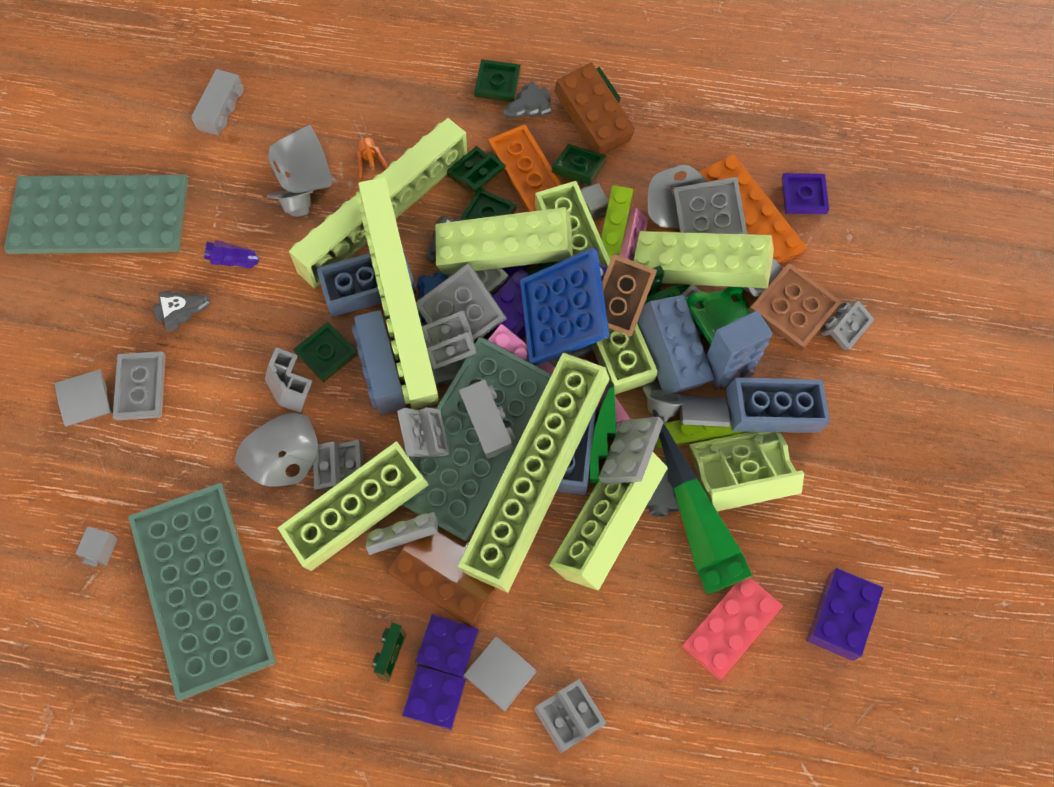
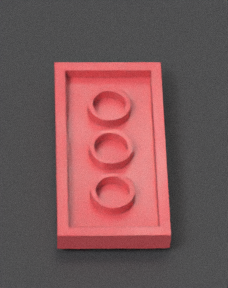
M749 578L739 582L731 588L682 647L718 680H722L783 605L753 579Z

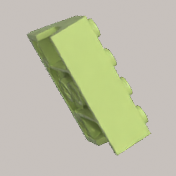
M746 432L689 444L699 482L717 511L802 493L804 472L802 470H795L790 461L788 445L780 432Z

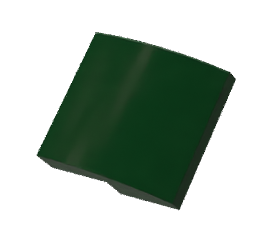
M475 146L447 170V175L461 186L476 193L500 173L506 165L492 153L488 155L478 146Z

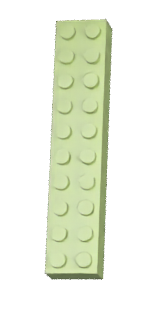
M449 118L442 123H438L433 131L423 136L414 147L407 149L402 157L397 161H393L384 172L374 177V179L386 178L395 219L447 175V170L467 154L466 132ZM357 195L349 201H345L340 209L334 214L327 216L322 224L317 228H313L303 240L295 243L291 250H289L297 273L314 289L320 284L316 268L350 259L368 243Z
M386 178L358 183L360 191L356 192L380 297H382L385 318L390 317V319H386L390 339L395 338L394 341H391L395 361L400 360V363H396L400 382H405L406 384L402 385L405 404H410L411 409L439 404L437 388Z
M577 181L535 193L536 211L566 207L571 217L573 256L593 248L598 251L599 262L603 266L609 265V256ZM638 324L635 326L632 337L608 328L609 338L591 344L599 365L606 367L609 376L607 385L609 388L614 387L615 395L654 382L658 371Z
M562 353L459 562L458 567L465 574L507 593L509 592L608 384L609 376L606 367Z

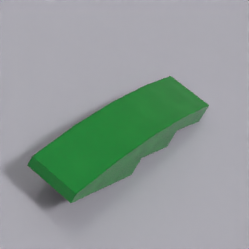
M610 387L595 426L590 454L589 484L598 483L599 461H606L608 456L607 438H615L614 387Z

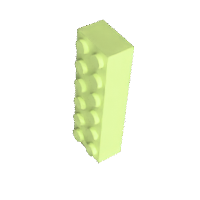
M566 207L435 224L436 266L445 275L456 273L468 263L474 271L563 261L573 256L571 217Z
M640 231L633 261L650 268L661 265L665 272L662 283L768 288L774 247L771 235Z
M396 441L279 526L278 530L301 565L312 571L429 484L410 457H407L402 446Z
M652 452L642 482L604 484L601 480L598 481L549 565L565 580L595 590L600 589L668 469L654 452Z

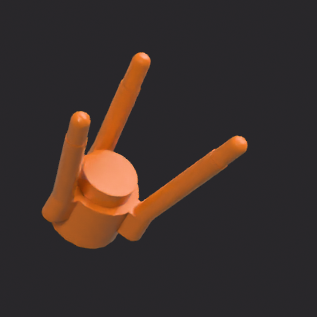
M363 138L358 142L359 151L357 156L360 181L363 180V158L369 160L371 168H374L373 158L377 155L385 170L388 168L379 147H375L373 139Z

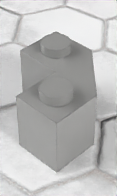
M276 347L268 364L264 380L278 405L301 413L312 380L293 374L298 355Z

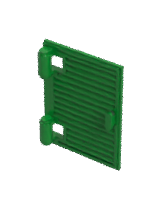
M729 286L723 291L712 293L697 292L685 298L690 313L710 345L717 329L751 314L748 311L750 306L741 294L743 287ZM732 295H734L737 302H733L731 298ZM698 302L702 309H697L695 303Z

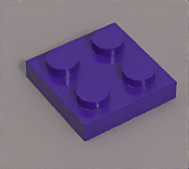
M783 173L781 179L785 214L828 213L829 203L825 174Z
M432 614L415 661L416 664L464 678L479 629Z
M417 666L402 716L452 730L466 679Z

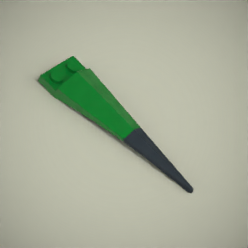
M653 409V416L660 417L658 412ZM663 423L659 438L696 571L700 576L707 595L754 577L742 550Z

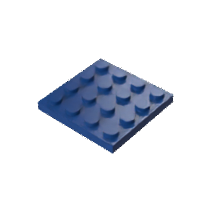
M590 248L520 280L529 363L536 366L557 358L562 353L567 354L610 337L598 251L596 249Z

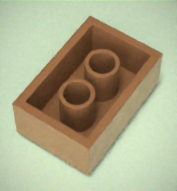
M612 255L602 281L608 328L632 337L657 270L621 256Z

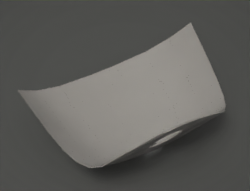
M310 124L270 146L268 153L270 165L282 188L286 191L302 193L332 185V177L326 157ZM273 161L278 165L280 173L276 170ZM285 172L290 174L289 178L286 177Z
M688 165L675 166L657 173L652 178L648 189V215L651 220L662 227L680 229L675 195L671 193V189L705 183V178ZM679 171L687 173L686 178L677 181L674 179V175Z
M299 413L283 414L260 426L242 441L236 451L234 463L251 479L268 487L287 486L301 482L309 472L318 453L317 437L308 415ZM285 451V456L279 458V452ZM291 464H297L300 467L299 473L293 477L287 476L286 468Z

